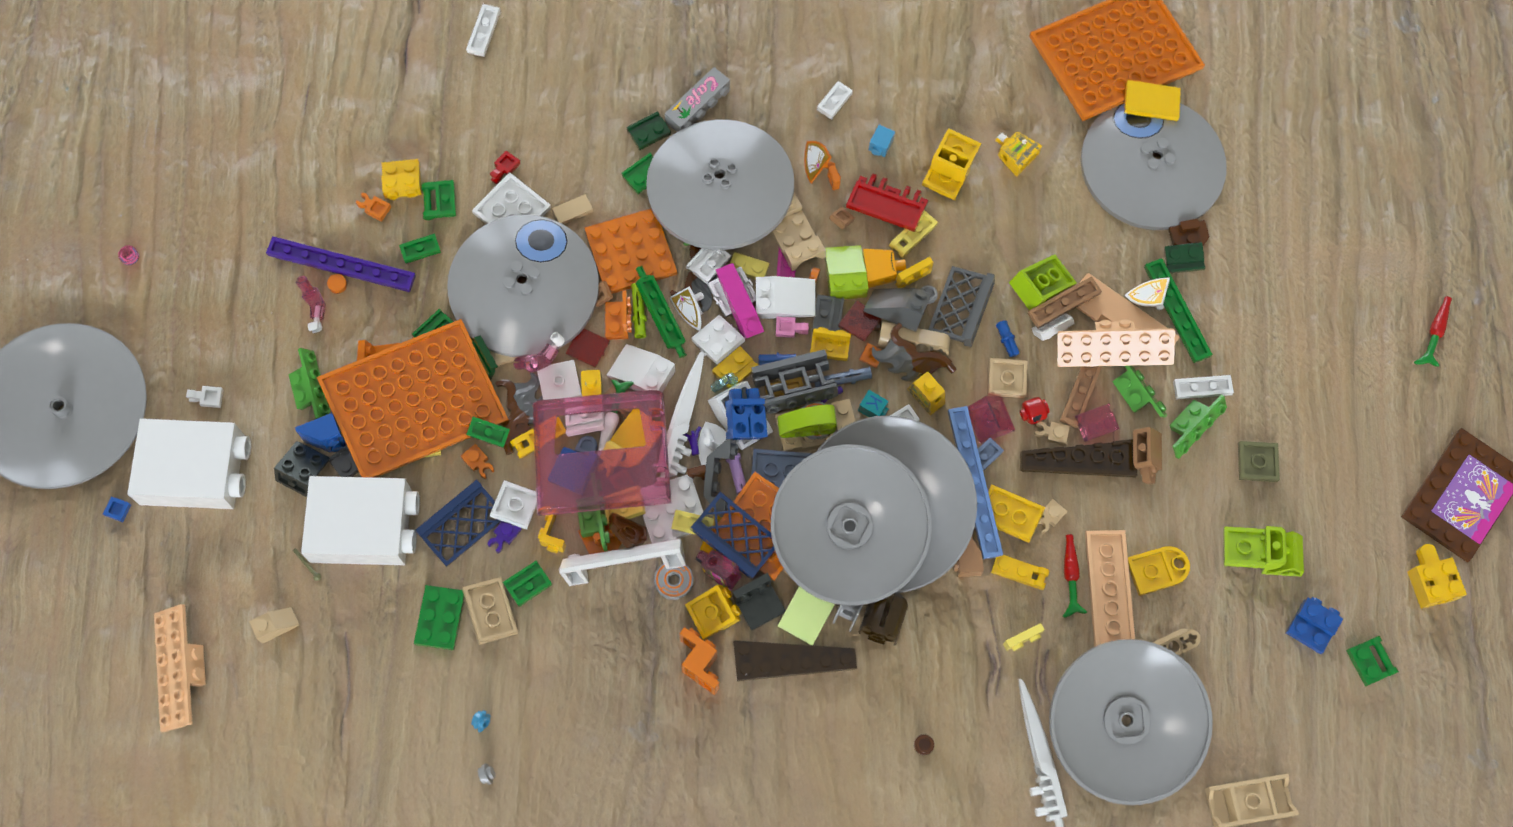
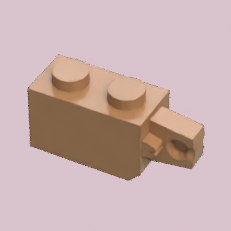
M1151 427L1133 430V463L1135 468L1140 470L1142 480L1147 485L1155 484L1156 473L1162 470V433Z

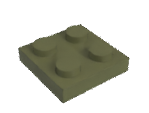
M1239 441V480L1278 482L1280 480L1278 443Z

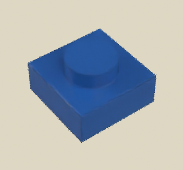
M111 496L103 515L123 523L131 504Z

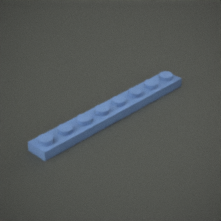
M968 407L948 409L947 412L956 448L966 461L975 484L977 495L975 529L982 558L1000 557L1003 555Z

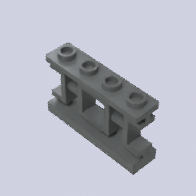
M825 349L751 367L752 380L755 387L765 386L768 395L760 397L765 398V404H763L765 414H773L781 410L793 409L797 406L813 404L825 399L830 400L838 396V386L835 379L825 381L822 373L829 370ZM815 369V375L807 376L806 371ZM802 377L805 386L788 390L786 380ZM779 378L780 383L770 385L769 380ZM820 382V387L812 388L810 383ZM783 390L784 396L774 398V392Z

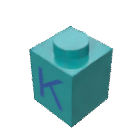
M868 390L859 404L858 412L869 418L886 416L889 408H887L889 401Z

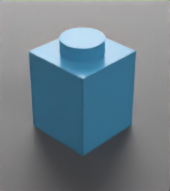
M878 125L868 150L876 156L885 157L894 140L895 131Z

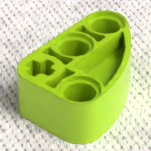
M834 405L801 408L777 417L779 437L781 438L829 435L834 433L837 427Z

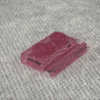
M1110 403L1074 416L1078 420V427L1084 442L1119 429L1114 413L1110 410Z

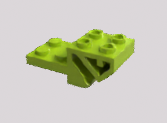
M1224 526V566L1261 568V574L1302 577L1304 573L1302 535L1294 531L1286 533L1284 528L1266 526L1265 529Z

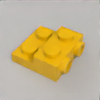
M419 159L382 162V193L385 199L394 200L398 197L413 198L417 195H422Z
M716 585L685 604L702 639L706 640L741 620L739 617L741 611L736 604L733 605L731 602L732 594L728 587Z

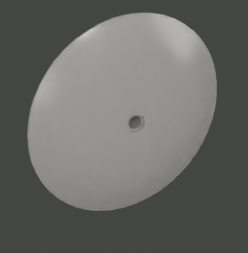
M62 323L47 325L26 332L0 349V475L26 487L59 489L77 485L96 477L123 456L137 436L139 420L144 419L147 392L144 375L139 363L120 340L92 326ZM64 405L63 409L58 411L59 407Z
M900 416L865 418L835 432L817 451L845 444L863 445L879 449L903 463L919 481L927 497L932 519L929 548L919 570L897 593L924 587L943 576L954 566L967 548L977 517V495L974 480L960 452L945 436L932 427ZM846 521L844 528L846 531L852 532L855 529V524L852 521Z

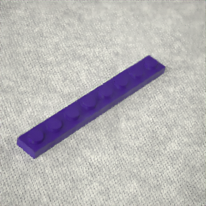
M273 236L266 251L268 256L406 292L411 291L416 277L415 273Z

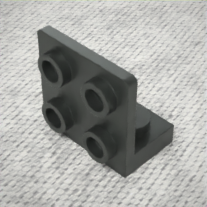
M296 441L274 467L275 481L307 497L309 476H318L329 462V457Z
M768 573L732 592V597L751 630H755L784 614L786 611L771 585V578Z

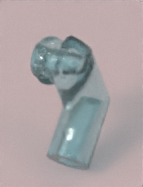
M728 373L712 383L711 389L713 392H718L727 384L734 386L738 382V377L734 376V373Z

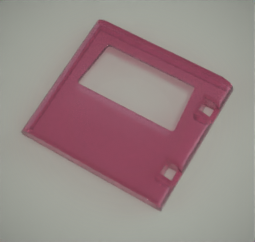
M658 390L540 400L533 404L538 516L672 503L663 392ZM630 409L640 410L646 441L645 446L554 454L556 420L558 416ZM661 416V422L653 421V417ZM657 472H665V478L657 477Z

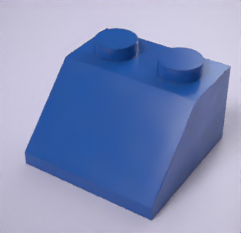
M333 413L295 427L296 432L304 443L329 453L337 452L347 445Z

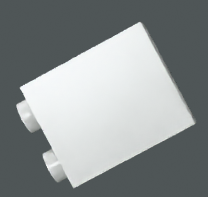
M140 419L128 495L139 505L234 509L235 498L243 497L245 493V475L239 474L241 459H249L251 452L250 437L244 436L235 423Z
M309 476L301 554L310 563L405 565L406 553L414 554L416 550V531L409 530L408 526L409 515H418L419 492L412 491L404 478Z

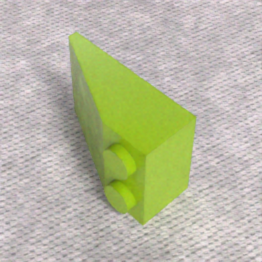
M861 245L825 248L829 296L838 299L867 298L868 281Z
M1056 254L1020 270L1009 284L1024 302L1025 306L1031 310L1073 287L1077 282Z

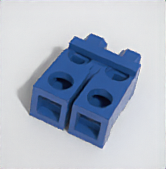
M759 388L747 389V399H742V389L729 390V400L725 401L728 427L726 439L750 440L768 437L765 407L763 405L765 404V398H760Z

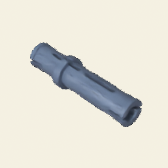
M870 367L858 370L849 369L847 372L824 376L825 381L837 379L835 380L837 385L850 382L855 384L856 381L872 379ZM819 381L814 382L815 388L821 386Z

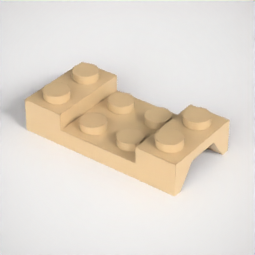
M794 193L786 216L771 232L792 271L796 270L802 262L813 257L826 258V249L820 238L815 235L802 211V205Z
M850 399L831 403V405L835 406L837 427L835 432L856 422ZM785 413L775 414V423H776L777 427H778L777 417L780 416V415H782V414H785ZM834 433L824 439L815 440L808 437H780L782 451L800 452L818 448Z
M1289 774L1205 788L1214 827H1235L1299 815L1298 810L1292 804L1288 789Z

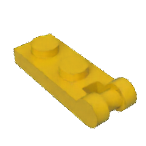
M558 415L514 438L510 443L518 451L517 455L521 459L566 434V429ZM525 440H527V442L530 445L526 448H524L522 442H524Z
M1006 555L995 557L991 570L993 574L1040 590L1045 589V579L1049 576L1050 572L1046 568L1037 567ZM1033 573L1038 575L1037 580L1031 578Z

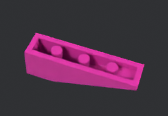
M731 263L716 269V274L740 334L744 339L764 332L757 312L734 264Z

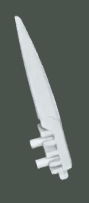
M704 351L699 353L693 364L667 430L656 471L661 473L659 480L661 483H667L668 476H676L678 472L685 474L687 470L685 466L678 463L683 455L690 456L692 452L691 449L683 446L684 442L688 439L683 434L688 432L690 426L689 422L701 377Z
M1019 679L1024 720L1035 771L1038 775L1036 783L1039 784L1038 787L1030 788L1031 796L1041 795V803L1044 804V807L1035 808L1036 817L1046 815V822L1054 821L1056 827H1064L1062 818L1068 815L1049 744L1026 685L1022 679Z

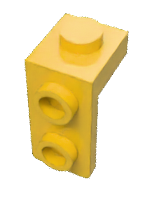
M553 505L552 509H548L545 521L547 522L544 528L541 527L538 539H540L541 546L547 547L548 551L564 553L565 541L549 536L558 513L557 506Z

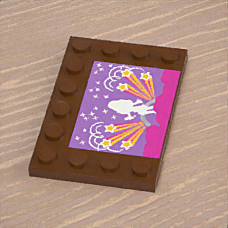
M1460 428L1401 517L1468 563L1513 496V462L1463 428Z

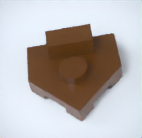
M1198 218L1180 221L1178 225L1168 228L1173 245L1202 242L1204 246L1210 237L1205 220L1198 221Z
M611 513L609 516V529L627 549L645 543L647 540L646 527L616 513Z

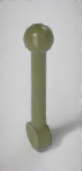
M295 548L293 552L314 575V580L319 581L321 579V574L316 573V571L310 566V564Z

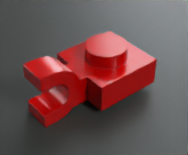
M505 151L494 162L496 168L490 173V176H492L491 181L497 185L504 173L506 175L509 172L512 173L520 165V160L508 151Z

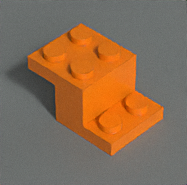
M684 627L679 633L680 641L692 649V651L681 665L682 672L715 695L719 690L718 677L708 670L717 659L716 645L709 640L703 641L699 638L700 634L694 629L690 628L688 630Z

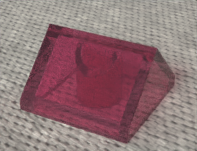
M985 396L968 406L971 423L979 443L987 441L990 437L994 439L1015 431L1001 396Z

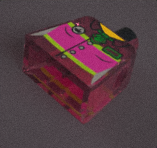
M701 550L696 556V561L701 563L704 573L719 585L728 587L730 591L742 577L738 565L715 550H712L709 554Z

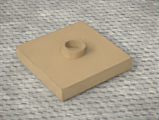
M990 358L988 396L1026 398L1028 361Z

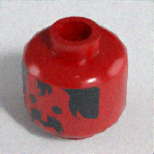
M1034 397L1022 403V410L1019 412L1023 421L1026 420L1029 424L1034 425L1046 420L1050 410L1045 399L1042 400L1040 397Z

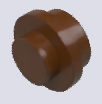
M920 735L914 741V748L918 754L928 755L934 749V741L928 735Z

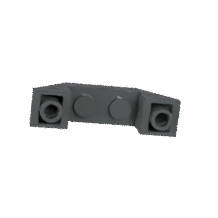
M726 439L707 456L703 496L709 504L715 499L720 490V483L718 482V474L721 473L722 469L720 459L735 460V456L738 454L736 440ZM720 498L716 503V512L727 511V503Z

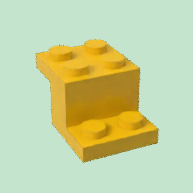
M948 128L933 156L930 169L922 182V186L955 201L970 172L981 143Z

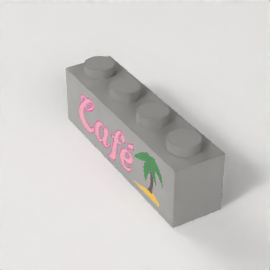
M713 67L665 113V123L678 132L693 125L697 120H701L709 108H713L722 96L724 97L729 93L730 79Z

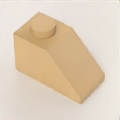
M292 607L270 611L249 621L257 640L263 644L300 625Z

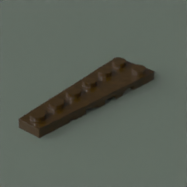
M1133 439L1113 441L1111 443H1094L1092 445L1082 444L1073 447L1062 446L1052 449L1021 451L1020 471L1136 478L1137 468H1135L1133 463Z
M733 641L737 681L857 669L855 648Z

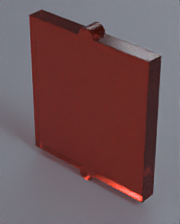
M856 301L838 326L849 332L851 336L854 335L865 342L882 318L864 312L865 305Z
M583 329L572 340L566 354L596 368L601 357L605 355L604 352L610 340Z

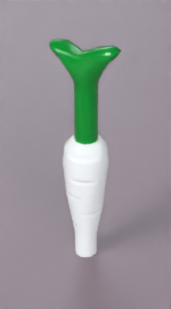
M612 380L616 394L610 412L606 413L604 417L605 430H601L598 457L601 456L606 442L610 441L619 423L617 413L622 397L634 384L632 381L619 383L617 380Z

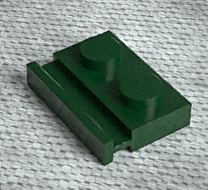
M658 111L626 127L627 132L631 135L639 151L671 135L669 127Z
M1202 242L1164 247L1166 266L1170 274L1206 269Z
M481 335L473 338L472 344L491 381L498 366Z

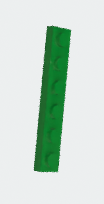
M1160 258L1145 264L1144 269L1150 280L1170 277L1163 305L1193 363L1211 357L1213 354L1163 259Z

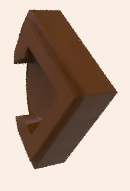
M706 465L687 469V474L690 478L701 477L702 480H705Z

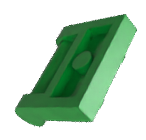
M454 180L425 182L421 184V191H423L424 220L457 216ZM432 190H435V191H436V208H437V210H432V206H431V191H432Z
M1380 636L1346 650L1365 687L1399 672L1387 655ZM1370 646H1374L1387 671L1382 672L1369 648Z

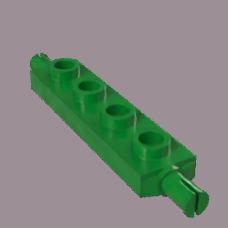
M643 266L637 267L635 270L640 279L635 284L667 349H675L679 358L685 357L687 354L682 345L686 340L654 276L647 275Z

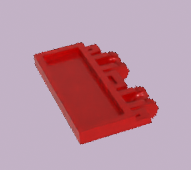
M872 174L868 184H866L867 178L860 176L846 203V208L915 232L928 203V199L922 197L919 201L922 191L917 189L913 200L907 199L911 192V187L906 186L902 196H900V189L886 186L887 178L883 177L877 188L874 187V183L877 180L876 174Z

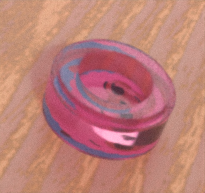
M127 245L119 250L118 257L123 264L133 265L138 261L139 253L135 247Z

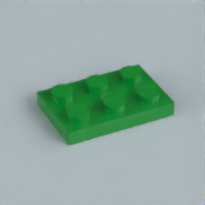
M425 585L414 639L415 645L455 650L465 599L462 590Z

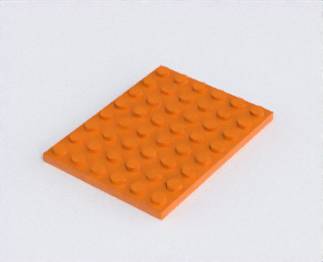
M1106 0L1034 30L1029 35L1082 121L1125 103L1127 80L1167 85L1197 72L1205 66L1163 0Z
M462 319L317 377L360 476L365 478L379 477L471 438L466 433L473 416L496 425L504 424L509 420Z

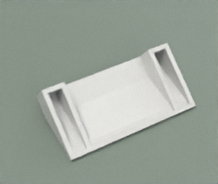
M671 537L667 538L664 542L635 546L628 549L623 548L583 556L572 554L568 558L563 559L559 571L567 584L573 586L589 583L587 569L656 557L662 558L666 569L684 567L686 562L681 539Z

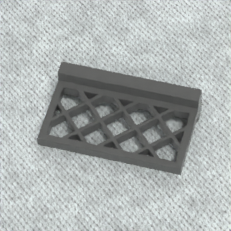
M952 266L928 330L945 333L950 339L963 342L964 346L972 347L995 284V275L990 273L984 275ZM954 273L962 274L964 279L955 283L953 279ZM975 278L982 280L981 284L974 288L970 283ZM967 282L970 290L961 294L958 286ZM955 288L958 295L949 299L947 292ZM973 293L975 301L967 304L964 297ZM961 299L964 306L955 310L952 302ZM949 304L952 312L943 315L941 308ZM967 309L969 317L961 320L958 313ZM955 315L959 322L949 326L946 318ZM943 320L946 328L942 330L935 329V324ZM961 325L964 331L962 336L954 334L951 329Z

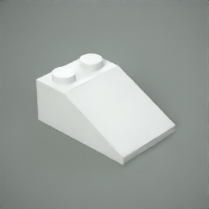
M780 276L756 277V312L760 319L816 317L815 279Z
M626 344L607 376L617 380L619 383L634 382L630 389L657 402L675 373V364L657 354Z
M748 381L738 383L707 400L716 418L727 432L725 401L729 400V390L742 389V399H747L746 390L751 389ZM766 419L767 433L769 435L773 430ZM760 439L736 440V444L743 450Z

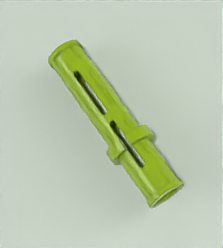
M633 283L631 288L634 337L643 339L646 337L645 322L647 321V316L644 312V300L636 284Z

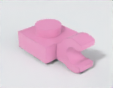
M777 317L776 337L795 338V332L803 335L808 334V323H796V317Z

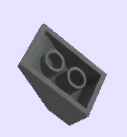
M916 288L874 289L864 308V312L895 324L901 323L903 327L916 332L926 311L931 294Z

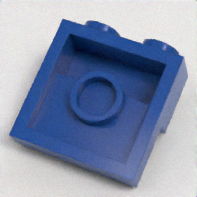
M1308 597L1303 600L1286 634L1317 653L1322 654L1344 618L1339 616L1340 612L1334 608L1327 609L1322 606L1321 600L1315 597H1311V599Z

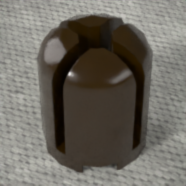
M897 592L894 593L883 627L879 625L888 597L867 605L858 631L859 634L862 631L868 635V640L884 645L885 641L894 642L893 646L897 644L908 609L907 600Z

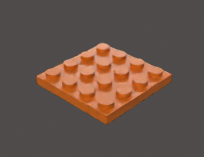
M651 208L584 228L601 282L606 281L611 294L631 289V284L636 283L640 279L635 270L639 266H643L646 274L653 275L656 281L677 275L662 226Z
M754 472L733 502L771 532L772 507L779 488ZM739 512L731 513L732 524L743 523L742 515ZM728 513L724 514L718 526L729 525ZM743 526L732 527L733 538L745 537ZM746 526L747 537L758 536V528L756 526ZM730 527L718 528L719 537L731 539ZM761 538L763 549H771L773 547L772 539ZM759 539L748 540L749 551L760 550ZM745 540L734 541V549L738 552L746 551ZM774 551L759 571L764 574L768 573L770 578L775 581L783 567ZM760 552L749 553L750 562L757 566L761 562Z

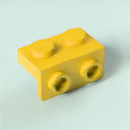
M824 327L814 328L810 353L825 349L827 359L847 361L851 334L844 330L830 331Z

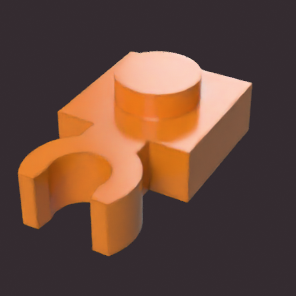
M361 193L365 201L359 202L356 200L357 206L361 209L366 208V214L382 222L391 209V205L376 196L371 200L366 193Z
M476 444L461 455L463 461L473 472L479 469L483 479L487 478L484 474L485 469H490L491 472L495 471L491 464L485 463L489 459Z

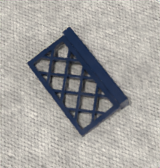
M476 479L415 531L447 567L498 525L501 520H487L488 509L493 508L495 501ZM481 492L487 498L486 506L475 505V497ZM463 507L472 508L471 519L459 518L460 510ZM474 508L486 509L485 520L473 519ZM457 520L456 531H445V522ZM459 521H471L470 532H458ZM473 522H484V530L481 533H472ZM433 532L441 533L440 544L431 543L427 537ZM444 533L455 534L454 545L443 544ZM458 534L469 535V543L465 546L457 545ZM442 547L454 548L453 556L447 561L442 556ZM456 548H462L456 553Z
M719 492L690 528L693 533L720 555L734 562L735 567L750 579L756 575L775 551L774 546L771 549L762 548L761 538L772 539L771 532L722 492ZM720 498L727 503L728 511L716 512V503ZM739 512L742 515L743 523L732 524L731 513ZM728 513L729 525L718 526L717 514ZM707 515H714L715 526L707 527L701 521ZM743 526L745 537L733 538L732 527ZM746 526H756L758 528V536L747 537ZM730 527L731 539L719 537L718 528ZM759 539L760 550L749 551L748 540ZM745 540L746 551L738 552L735 550L734 541ZM760 552L761 562L755 566L750 562L749 553Z

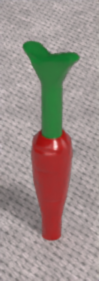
M1449 296L1444 298L1430 326L1429 333L1431 339L1427 351L1422 357L1414 361L1416 365L1430 363L1435 367L1440 366L1434 358V352L1439 338L1444 336L1447 328L1452 298Z
M1072 534L1066 535L1064 578L1069 583L1070 603L1062 616L1063 618H1067L1076 612L1081 614L1087 613L1077 601L1076 582L1080 578V570Z

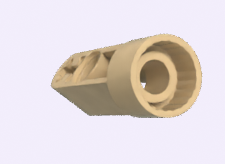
M882 321L877 347L885 348L891 339L890 332L896 325L895 323ZM903 326L898 331L899 336L914 344L919 352L937 351L946 356L949 354L950 337L945 333L919 328L915 332Z
M1182 628L1152 643L1168 649L1169 643L1172 642L1173 648L1171 651L1180 655L1197 647L1201 638L1197 631Z

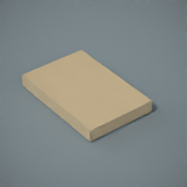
M501 577L462 588L479 645L518 634Z

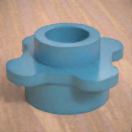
M485 710L476 712L471 721L473 728L478 729V732H482L488 727L491 715L487 714Z

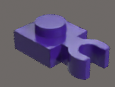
M502 521L493 531L497 535L496 538H491L487 545L491 547L494 543L499 544L495 551L500 553L504 542L510 545L522 529Z

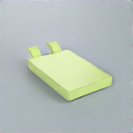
M799 587L778 627L813 646L835 604L816 598Z

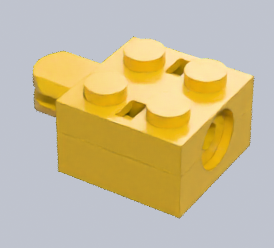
M1425 544L1416 550V556L1420 565L1415 566L1407 571L1421 609L1455 601L1467 595L1453 557L1440 560L1435 546L1431 544Z

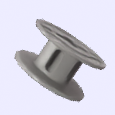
M840 605L833 624L838 616H842L852 621L849 629L851 632L863 605Z

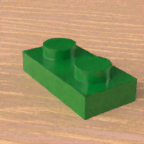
M435 233L399 245L405 264L441 253Z
M473 416L466 435L504 448L510 429Z

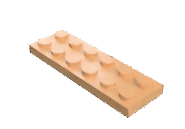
M1125 530L1086 531L1085 540L1094 647L1109 641L1135 639Z

